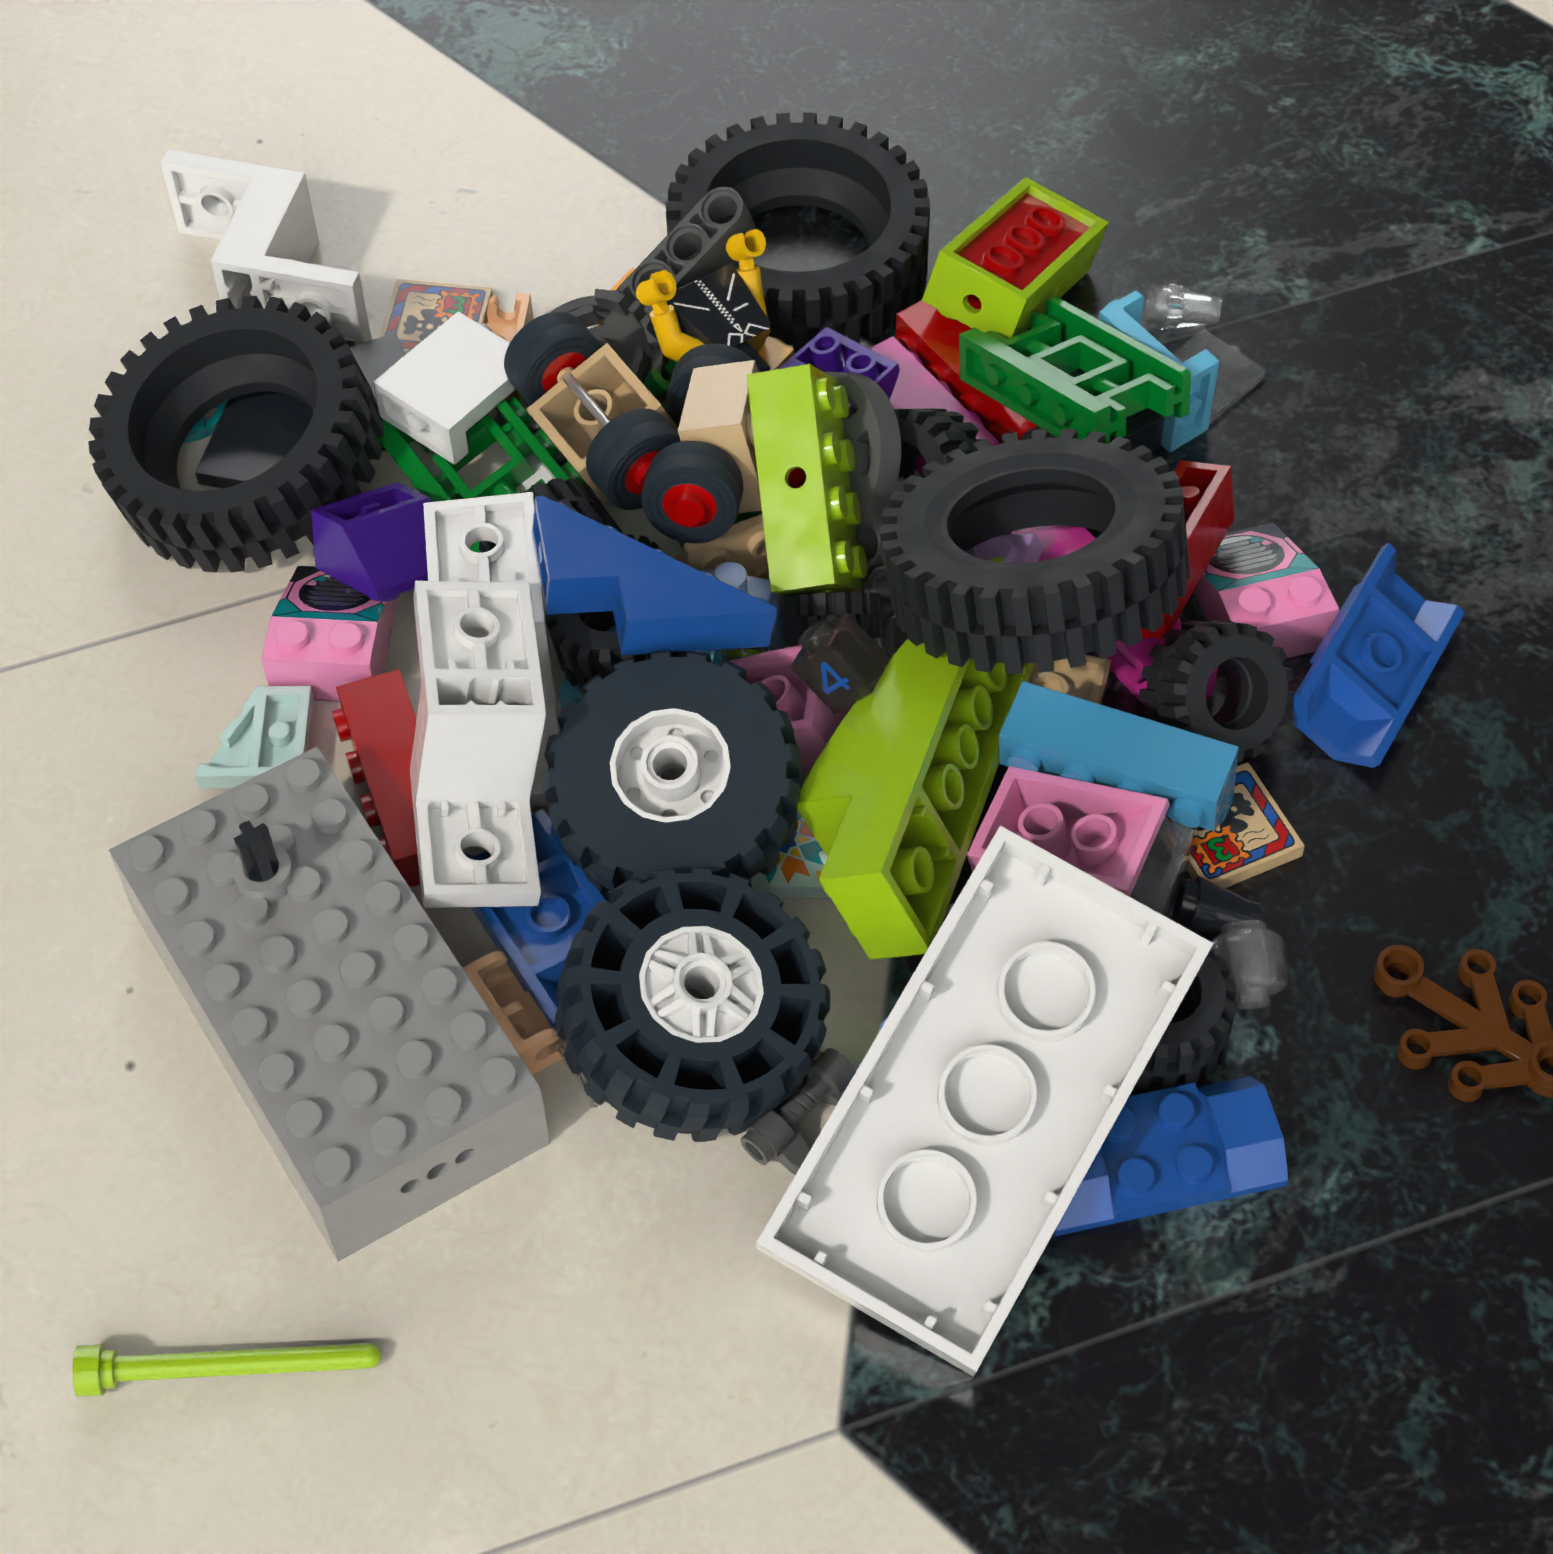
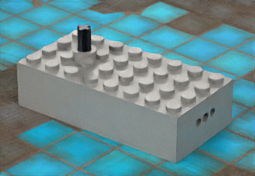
M318 747L304 752L109 849L135 916L338 1262L550 1144L541 1087Z

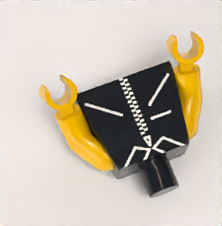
M759 229L747 231L745 237L743 233L732 235L726 243L728 255L733 260L739 261L740 268L735 269L730 263L679 289L676 288V281L673 275L666 270L651 274L649 280L643 281L638 285L636 289L637 299L643 305L652 306L653 308L649 314L650 321L646 329L658 340L661 352L665 357L678 362L686 352L697 346L724 344L735 347L755 360L761 372L770 371V366L758 353L771 331V322L767 316L763 296L760 267L754 266V258L762 255L766 247V239Z

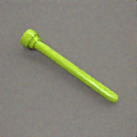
M373 1343L118 1356L116 1350H106L104 1344L77 1345L73 1356V1387L77 1397L102 1396L105 1394L106 1389L117 1388L118 1382L370 1369L380 1363L382 1354L380 1348Z

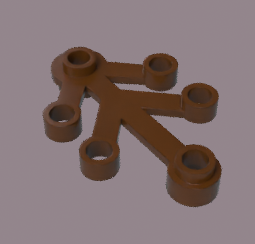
M1392 945L1380 953L1374 969V980L1383 993L1396 998L1408 995L1461 1028L1437 1032H1427L1422 1029L1406 1031L1402 1035L1397 1048L1398 1059L1404 1066L1416 1070L1423 1069L1430 1064L1433 1057L1497 1050L1513 1061L1481 1066L1473 1061H1461L1454 1066L1448 1080V1089L1456 1099L1472 1102L1481 1097L1484 1089L1527 1085L1535 1093L1553 1098V1075L1541 1069V1067L1553 1068V1031L1545 1008L1548 997L1547 992L1540 983L1533 980H1521L1514 985L1508 999L1510 1011L1525 1022L1528 1041L1509 1028L1494 977L1496 961L1489 952L1482 949L1467 951L1462 956L1457 971L1460 981L1467 987L1472 988L1477 1009L1424 977L1423 959L1414 949L1404 945ZM1468 965H1480L1485 969L1486 973H1475L1469 969ZM1389 973H1399L1406 980L1395 979ZM1519 996H1531L1537 1004H1525L1520 1000ZM1418 1044L1425 1049L1426 1053L1415 1054L1408 1049L1407 1045ZM1469 1076L1476 1081L1477 1086L1468 1087L1463 1085L1458 1077Z

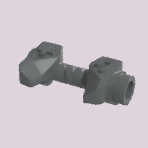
M827 1048L824 1052L819 1050L804 1076V1085L779 1110H770L747 1128V1133L740 1140L745 1151L762 1165H766L771 1159H776L788 1171L796 1175L810 1151L809 1146L796 1126L819 1102L837 1105L856 1073L850 1061L835 1049Z

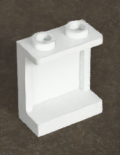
M458 311L373 381L380 417L455 465L469 453L465 432L515 390V387L508 380L504 369L505 353L510 343L496 335L486 324L475 322Z

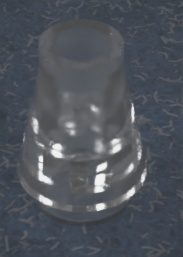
M1166 280L1161 285L1152 284L1149 287L1145 303V320L1147 324L1156 325L1158 330L1197 325H1217L1220 318V296L1208 295Z

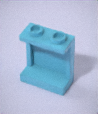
M1136 290L1120 300L1116 299L1108 303L1103 310L1099 311L1098 320L1190 370L1189 414L1181 418L1171 415L1164 420L1161 445L1171 453L1208 430L1220 361L1205 349L1182 363L1141 326L1144 296Z

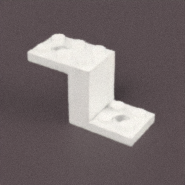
M167 149L160 163L179 233L220 240L210 260L220 300L230 298L234 307L240 309L243 296H257L265 309L269 297L282 298L288 310L294 302L305 305L311 316L316 311L327 319L330 327L335 326L340 331L344 340L355 341L356 345L372 340L359 272L310 263L319 245V239L305 173Z
M533 492L423 503L428 581L529 582L546 708V718L530 795V807L548 805L543 790L542 774L548 770L544 754L549 736L553 734L559 735L548 628L532 538L535 505ZM479 541H490L496 544L493 549L483 553L473 552L469 549L474 543ZM467 627L463 629L467 635L481 638L488 636L484 629L480 627Z
M415 581L413 600L422 685L410 764V779L422 907L538 906L541 889L531 817L530 795L546 718V708L529 582ZM467 627H480L484 629L488 636L481 638L467 635L463 629ZM477 846L484 848L491 854V857L485 860H473L468 858L462 850L467 847Z

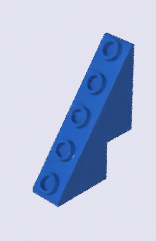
M535 496L532 538L546 615L613 611L621 656L651 654V652L663 650L687 652L769 646L777 610L776 607L770 605L766 600L751 596L720 581L712 574L703 573L670 557L664 551L653 549L620 533L614 527L603 525L561 502H555L544 496Z

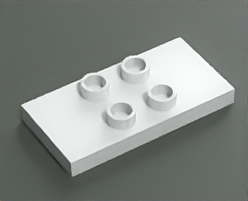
M1000 825L756 1242L757 1250L969 1375L974 1376L1214 943Z

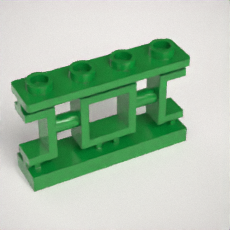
M1053 297L1046 301V315L1040 311L1031 313V330L1012 338L1006 339L992 330L984 333L977 328L959 334L960 379L1042 429H1047V432L1059 438L1062 429H1077L1078 439H1085L1091 431L1105 433L1106 444H1110V435L1115 438L1126 436V417L1144 409L1150 408L1165 418L1171 415L1181 418L1189 414L1191 372L1188 368L1058 297ZM1078 369L1086 372L1075 378L1069 375V373Z
M512 397L507 402L503 399L494 407L505 420L506 424L500 428L493 418L487 414L465 432L469 453L455 465L437 453L431 457L442 471L436 478L433 477L408 445L415 439L384 419L381 420L384 436L377 437V439L418 492L429 497L431 502L519 493L515 488L535 474L525 459L531 453L553 479L562 478L563 481L572 478L578 480L581 484H585L568 461L562 466L556 463L553 458L559 454V451L541 428L532 434L527 425L533 420L515 397ZM497 442L510 460L470 490L457 474V471ZM420 443V445L424 448V450L427 453L431 451L429 448ZM542 478L535 483L537 484L539 482H542L543 484H546ZM480 541L474 543L469 549L473 552L481 553L479 550Z

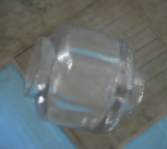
M1245 920L1226 924L1221 927V934L1211 941L1214 943L1211 948L1215 950L1213 961L1224 960L1230 968L1228 980H1235L1237 988L1235 1002L1237 1003V1009H1258L1269 1006L1271 1004L1270 996L1279 993L1288 985L1283 938L1279 933L1267 929L1266 922Z

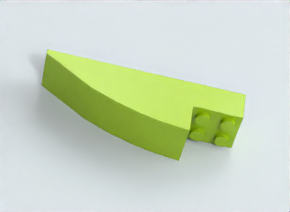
M1002 556L995 557L989 560L993 562L1005 563ZM907 639L874 677L849 710L813 765L800 790L798 811L828 857L822 868L819 881L825 893L832 899L848 924L850 932L857 938L870 960L925 954L938 933L1000 763L999 733L1022 682L1029 681L1035 663L1024 664L1022 674H1006L1005 663H996L991 673L976 671L973 658H970L963 667L955 666L948 663L947 651L936 659L926 653L924 643L916 647Z

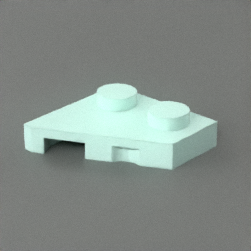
M257 686L243 704L241 715L231 721L221 734L222 746L208 765L201 762L197 767L195 779L198 788L232 789L309 750L314 704L311 686Z

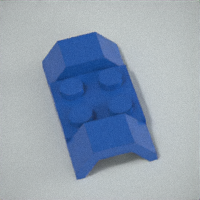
M1390 543L1382 546L1361 583L1352 589L1310 660L1312 666L1296 691L1293 701L1294 725L1333 760L1371 768L1380 765L1465 613L1458 605L1425 600L1395 573L1396 549Z
M541 809L531 815L541 889L538 906L471 907L498 951L501 950L507 957L508 961L506 963L524 991H529L551 1027H554L556 1030L555 1014L559 1006L556 991L576 932L581 931L586 916L599 901L606 900L598 888L587 880L584 871L578 865L574 867L563 849L552 820L545 810ZM487 851L476 856L464 853L473 860H485L491 857V854Z
M1247 1076L1196 1087L1194 1082L1129 1096L1053 1233L1054 1237L1287 1186L1289 1180L1284 1137L1265 1085L1253 1077Z

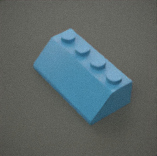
M1022 682L999 733L1001 765L1167 798L1170 806L1165 816L1184 827H1201L1215 831L1227 817L1233 802L1239 752L1238 746L1032 683Z

